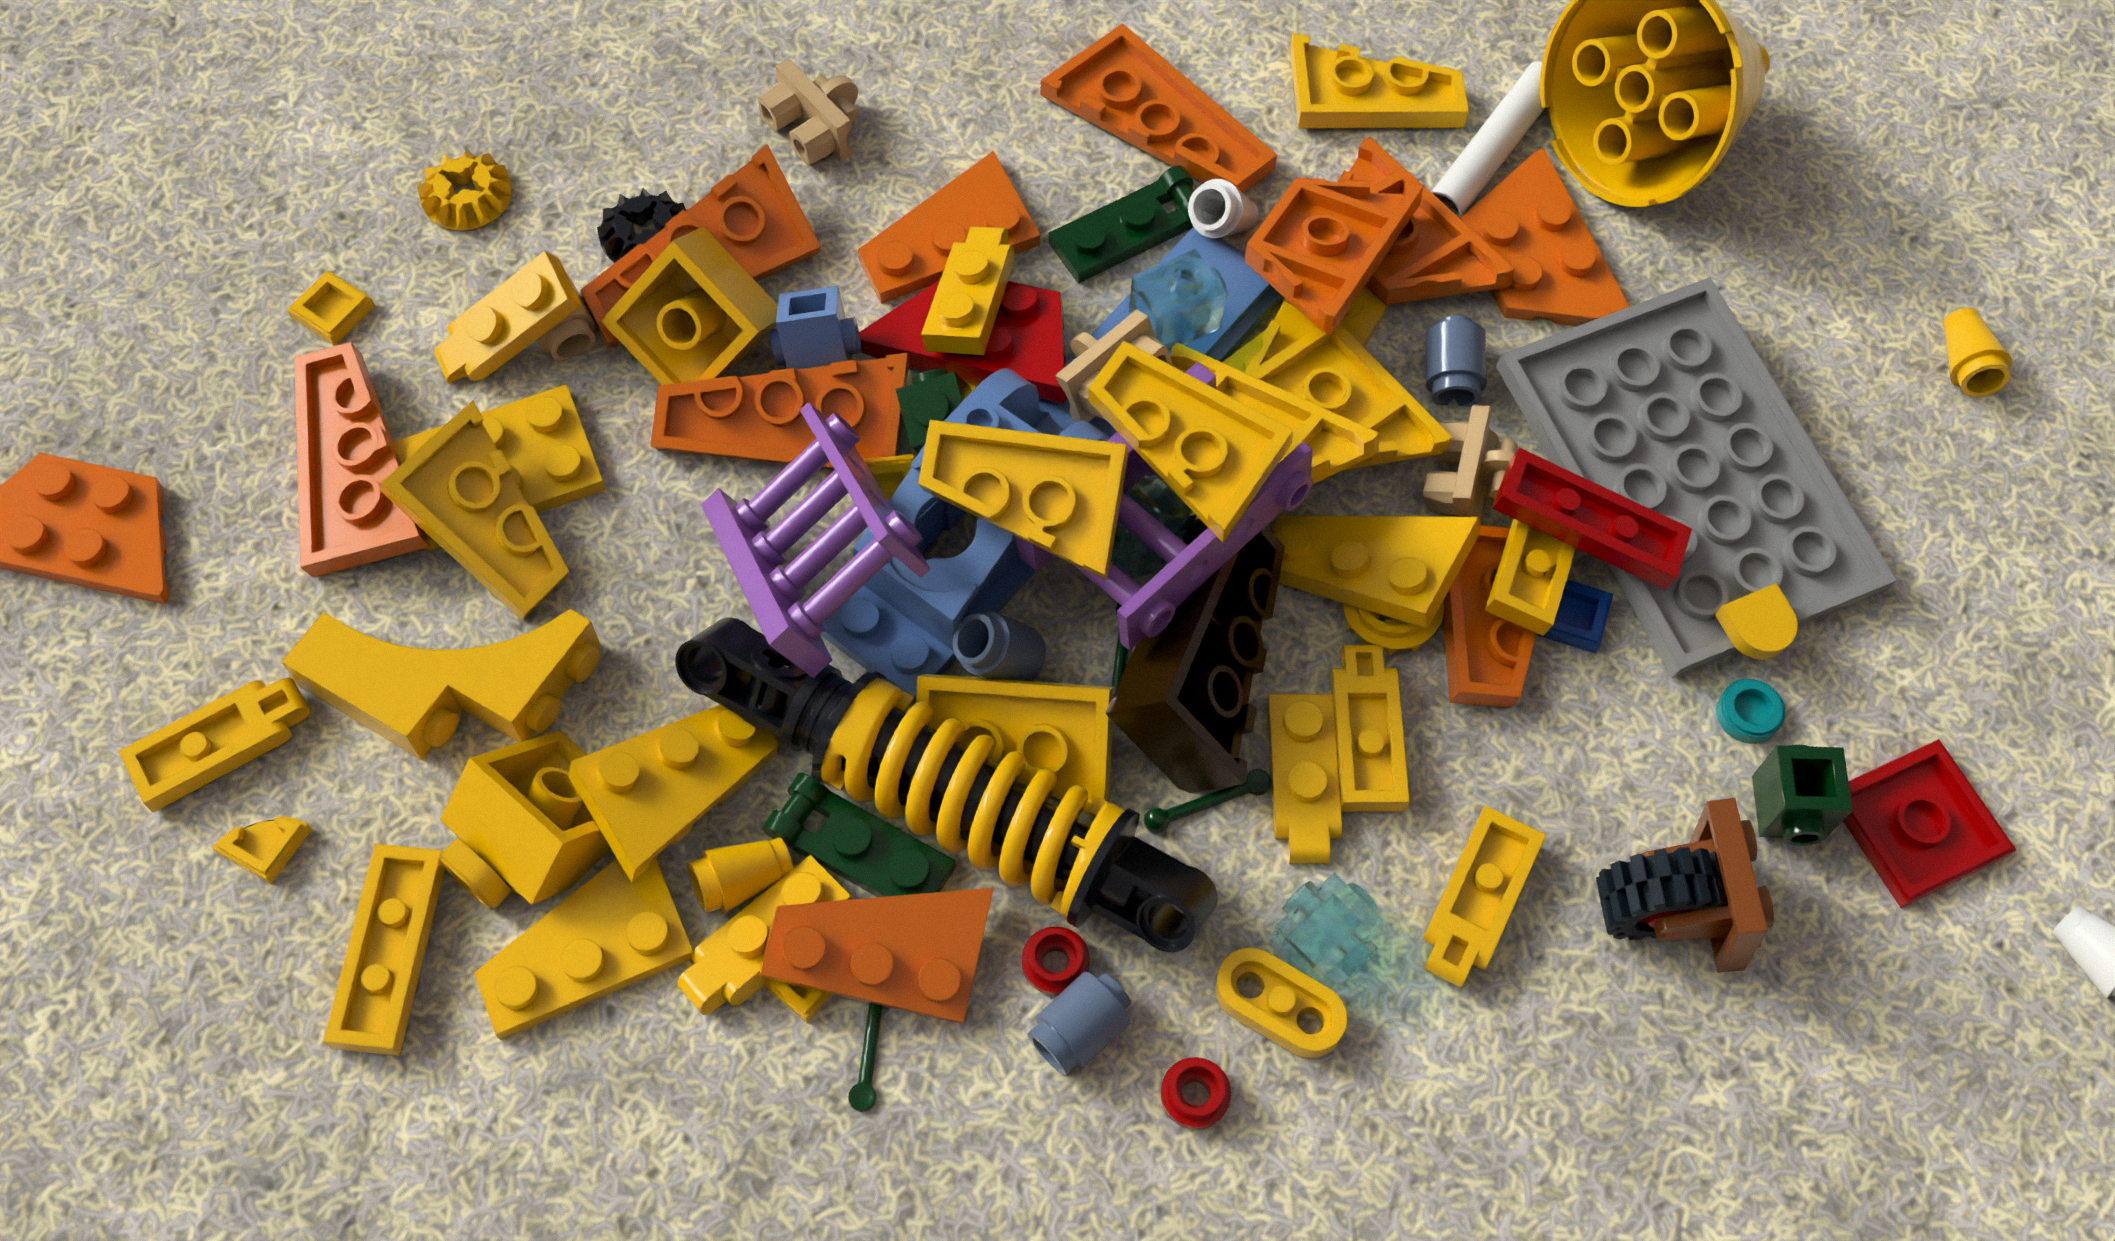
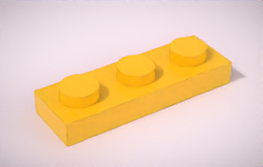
M374 844L323 1040L331 1049L400 1056L446 869L441 862V850Z

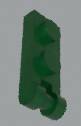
M1182 165L1173 166L1166 170L1156 182L1049 232L1048 243L1079 284L1190 230L1193 225L1188 213V203L1195 191L1193 189L1194 180ZM1173 200L1179 209L1168 214L1162 205Z
M805 773L797 774L787 790L791 796L781 811L773 810L762 826V830L773 839L781 837L787 847L805 857L811 855L824 868L876 897L941 892L956 868V860L831 792L825 785L818 784L812 780L810 775ZM813 810L828 817L817 835L803 827Z

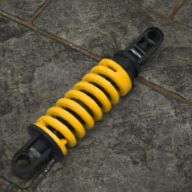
M732 617L717 621L682 644L676 653L675 665L681 681L691 691L704 695L737 713L747 723L765 729L780 737L781 743L791 750L798 752L803 749L807 753L812 754V780L822 786L824 784L832 786L839 791H842L845 786L849 796L858 802H869L875 799V806L882 816L888 819H899L906 816V823L909 829L919 836H929L936 832L937 841L941 848L949 853H960L968 848V858L975 868L991 870L999 865V875L1004 884L1010 887H1022L1031 881V893L1036 902L1042 905L1051 904L1049 906L1051 909L1067 918V923L1076 928L1081 927L1091 914L1095 912L1142 938L1149 945L1160 951L1178 952L1191 944L1216 908L1218 901L1217 890L1208 875L1135 837L1140 819L1138 812L1130 808L1125 810L1114 803H1109L1097 797L1089 811V814L1094 816L1095 819L1091 826L1078 819L1088 800L1086 788L1081 785H1074L1069 788L1058 808L1048 803L1057 782L1055 771L1043 768L1035 774L1026 790L1020 788L1017 784L1026 766V758L1023 754L1013 751L1008 753L1000 764L992 761L995 741L988 735H979L968 747L961 744L964 736V724L957 718L945 720L937 730L931 728L934 719L933 706L926 701L917 702L907 711L914 697L887 681L886 677L877 671L873 673L866 672L855 683H851L842 678V672L839 669L828 664L813 678L772 648L764 634L751 628L742 620ZM1171 904L1177 906L1183 913L1176 910Z

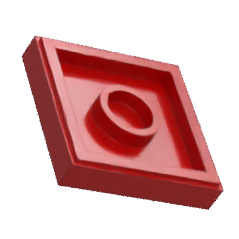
M1939 739L1848 781L1852 812L1843 822L1900 908L2007 858L2016 851L2014 845Z

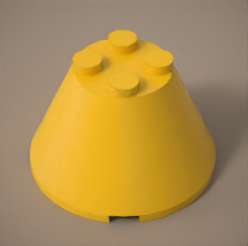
M1571 0L1553 27L1544 51L1541 66V109L1548 108L1556 140L1550 141L1562 165L1582 187L1603 200L1623 206L1644 207L1677 199L1695 189L1716 169L1756 109L1762 96L1765 74L1770 66L1769 54L1762 45L1757 44L1750 32L1716 0ZM1577 165L1581 168V170H1582L1585 174H1583V173L1579 170V168L1577 167Z

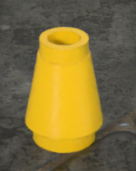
M1961 308L1947 315L1943 321V328L1945 330L1952 384L1954 386L1959 385L1962 392L1971 397L1987 396L2003 388L2011 377L2012 358L1980 317L1979 312L1974 308Z
M777 837L769 841L762 840L702 850L701 858L688 862L687 868L694 894L703 912L707 914L720 909L721 913L726 914L771 887L789 871L793 870V864L784 841L781 837Z

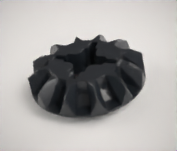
M642 188L639 196L630 199L620 194L618 203L614 208H603V221L601 226L597 227L600 244L604 253L611 261L617 262L638 244H644L665 228V223L683 209L686 211L684 203L674 202L667 191L655 196L650 195ZM653 218L655 230L644 229L640 235L635 234L634 223L644 225L648 219L652 220Z

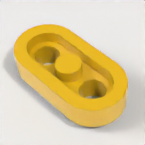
M1258 948L1236 950L1229 954L1220 965L1215 982L1216 998L1222 1009L1234 1019L1291 1053L1304 1058L1322 1057L1334 1050L1339 1044L1347 1026V1012L1341 998L1327 986L1269 952ZM1243 978H1253L1261 985L1262 993L1256 998H1246L1239 993L1237 983ZM1303 1013L1316 1015L1322 1023V1030L1315 1034L1303 1032L1297 1024V1017Z

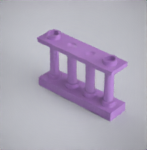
M1198 361L1185 372L1217 389L1216 375ZM1116 432L1106 442L1126 444L1129 451L1117 522L1168 562V564L1143 587L1139 586L1112 562H1110L1108 580L1076 565L1074 566L1122 605L1117 610L1120 643L1130 651L1144 637L1152 638L1161 633L1172 620L1176 608L1284 509L1291 511L1303 502L1310 492L1313 483L1311 479L1312 448L1302 442L1277 464L1223 543L1207 528L1188 545L1126 495L1145 476L1157 475L1160 479L1162 478ZM1015 536L1019 557L1037 572L1052 558H1060Z
M808 402L800 412L816 437L812 443L751 501L743 498L737 503L718 488L701 506L768 644L814 678L833 661L820 635L825 631L823 623L894 556L920 578L930 570V567L916 546L923 539L921 534L903 514L893 509L857 451L855 445L861 440L857 432L838 413L834 412L827 418ZM830 461L835 470L769 533H766L765 530L770 526L768 519ZM849 493L854 504L785 568L783 563L788 559L785 552ZM869 527L875 538L809 600L803 603L801 598L806 594L804 586L859 534Z

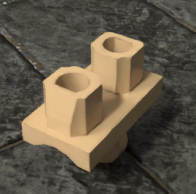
M790 58L776 65L778 84L758 97L762 119L773 131L780 130L798 118L803 122V124L790 131L789 135L791 146L795 153L807 166L831 153L840 161L854 154V150L846 142L847 135L851 129V122L856 120L859 115L858 109L854 106L858 97L856 84L846 76H836L828 80L825 76L820 75L812 82Z
M1136 309L1099 340L1085 332L1080 333L1071 340L1070 347L1075 359L1055 376L1058 384L1069 399L1071 407L1069 412L1073 420L1076 422L1080 420L1090 422L1096 416L1105 419L1089 402L1088 387L1123 340L1173 366L1167 347L1155 337L1149 316Z
M1472 405L1468 422H1438L1452 436L1448 450L1440 455H1436L1437 461L1440 463H1459L1458 472L1429 471L1427 473L1423 497L1429 511L1457 515L1458 517H1478L1479 525H1482L1488 493L1491 498L1496 499L1509 460L1518 449V444L1513 440L1505 439L1499 444L1498 434L1489 428L1492 415L1490 406Z

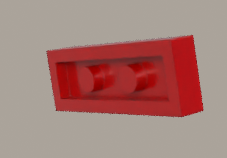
M1520 447L1509 460L1492 509L1664 590L1678 578L1692 532V528Z

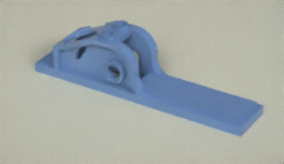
M1193 226L1091 336L1099 340L1137 309L1149 316L1156 339L1167 347L1169 355H1171L1172 347L1178 342L1223 362L1242 345L1284 297L1244 262V252L1220 237L1209 238L1203 236ZM1073 354L1067 359L1065 367L1075 359ZM1008 368L998 370L984 379L944 420L945 422L1107 441L1117 432L1107 420L1098 416L1094 417L1090 422L1086 420L1076 422L1070 415L1071 407L1068 398L1064 404L1040 399L1035 385ZM925 445L910 466L912 468L889 499L893 509L903 514L921 534L923 539L916 545L921 554L945 529L950 531L967 513L923 491L918 484ZM980 518L976 520L977 529L975 537L963 553L947 559L933 557L925 560L930 570L922 578L917 576L894 556L823 623L825 631L821 634L823 638L870 673L877 671L883 674L887 681L914 697L913 705L916 703L917 676L922 674L943 675L957 659L953 652L952 640L958 624L965 617L983 611L999 613L1036 572L1019 557L1015 535ZM869 527L866 528L853 547L854 556L875 538Z

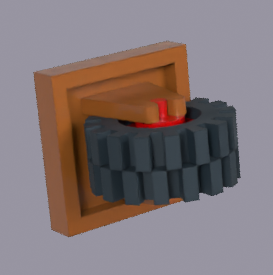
M1735 798L1707 801L1688 844L1646 851L1643 855L1630 856V862L1619 860L1610 864L1611 869H1602L1599 872V877H1596V883L1606 930L1609 935H1613L1614 938L1620 940L1629 937V940L1651 937L1656 938L1659 942L1710 938L1718 973L1744 971L1757 948H1760L1761 942L1768 932L1767 928L1773 926L1774 911L1768 888L1765 885L1757 886L1751 864V861H1756L1757 859L1756 836L1750 820L1740 819Z

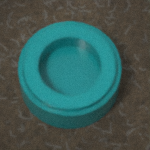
M1741 679L1730 684L1720 696L1716 706L1717 719L1723 730L1732 738L1749 744L1762 743L1772 738L1782 726L1786 713L1784 702L1779 693L1767 683L1756 679Z

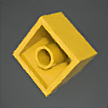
M703 226L673 240L605 315L601 322L661 385L723 377L747 356L771 332V329L775 328L778 304Z
M560 730L470 757L440 817V820L497 872L514 892L521 895L531 905L571 889L611 850L568 777L571 761L587 754Z

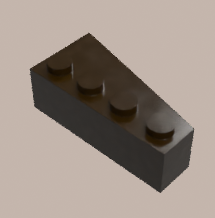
M1201 519L1191 521L1183 541L1188 545L1191 544L1208 527ZM1267 525L1176 608L1172 620L1161 633L1152 638L1146 636L1135 646L1105 713L1178 789L1189 793L1244 784L1248 762L1239 757L1243 734L1252 733L1257 708L1248 703L1253 675L1263 673L1267 650L1263 648L1261 636L1262 621L1273 618L1285 546Z

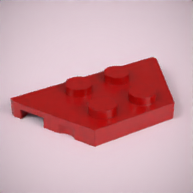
M940 279L859 332L861 353L876 359L886 358V355L908 353L910 356L909 367L924 371L946 369L948 373L955 371L963 380L978 384L994 372L1008 368L1035 385L1040 399L1064 404L1067 400V396L1058 384L1055 376L1065 368L1066 349L1063 330L1065 329L1064 309L1061 293L1058 291L1008 281L984 355L925 351L921 333Z

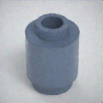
M1452 315L1444 317L1437 324L1431 326L1425 334L1426 388L1429 392H1432V400L1436 405H1449L1450 400L1455 399L1458 406L1470 407L1480 401L1481 391L1487 385L1486 332L1481 325L1473 322L1466 316Z
M983 611L965 617L956 627L952 640L953 652L964 669L987 679L1033 681L1040 673L1045 661V642L1042 635L1035 628L993 611Z
M1084 971L1035 1016L1038 1024L1027 1033L1028 1038L1041 1056L1057 1072L1065 1076L1075 1066L1083 1069L1131 1024V1019L1125 1010L1131 1005V1000L1124 989L1108 974L1102 973L1096 978L1089 972Z

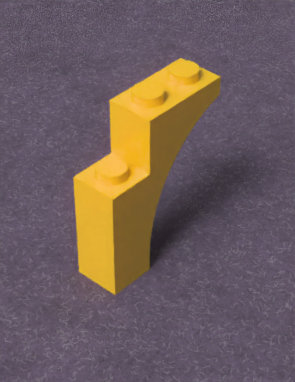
M568 609L552 621L526 634L506 641L481 647L442 650L414 648L385 642L363 634L323 612L281 663L300 688L422 760L432 746L439 748L452 737L459 722L458 713L461 709L518 743L529 740L535 731L539 734L544 733L557 719L561 709L560 699L574 680L578 683L585 681L596 668L600 658L599 648L601 644L591 620L572 609Z

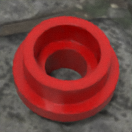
M1058 926L1041 929L1028 939L1023 948L1022 970L1024 976L1032 987L1044 994L1059 995L1084 971H1089L1090 955L1088 947L1084 940L1070 929ZM1053 951L1061 952L1066 955L1069 964L1061 972H1051L1044 967L1042 962L1046 954Z
M1200 1057L1186 1058L1175 1063L1165 1074L1161 1085V1102L1167 1115L1178 1125L1189 1129H1205L1220 1121L1227 1112L1231 1100L1230 1082L1225 1072L1214 1062ZM1197 1082L1204 1085L1209 1093L1208 1101L1200 1106L1187 1103L1182 1094V1090L1187 1084Z

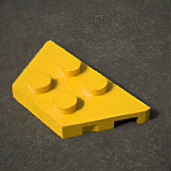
M1284 298L1274 321H1270L1262 336L1260 348L1252 356L1244 373L1378 432L1379 450L1376 454L1345 470L1440 455L1448 450L1452 436L1341 324L1337 326L1332 335L1326 334Z
M1178 342L1172 347L1170 358L1173 367L1186 372L1198 361L1216 375L1217 390L1293 429L1292 444L1279 463L1299 444L1304 442L1312 448V484L1374 456L1379 450V433Z

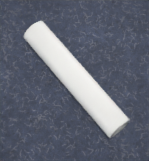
M1533 62L1528 66L1432 189L1431 193L1440 201L1445 196L1454 202L1458 208L1456 215L1460 219L1544 109H1541L1540 102L1542 62Z

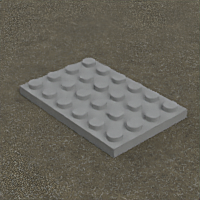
M1711 277L1501 354L1496 367L1550 462L1692 528L1678 578L1666 590L1607 563L1672 678L1738 651L1715 616V613L1722 605L1777 583L1796 615L1798 626H1801L1882 593L1897 581Z

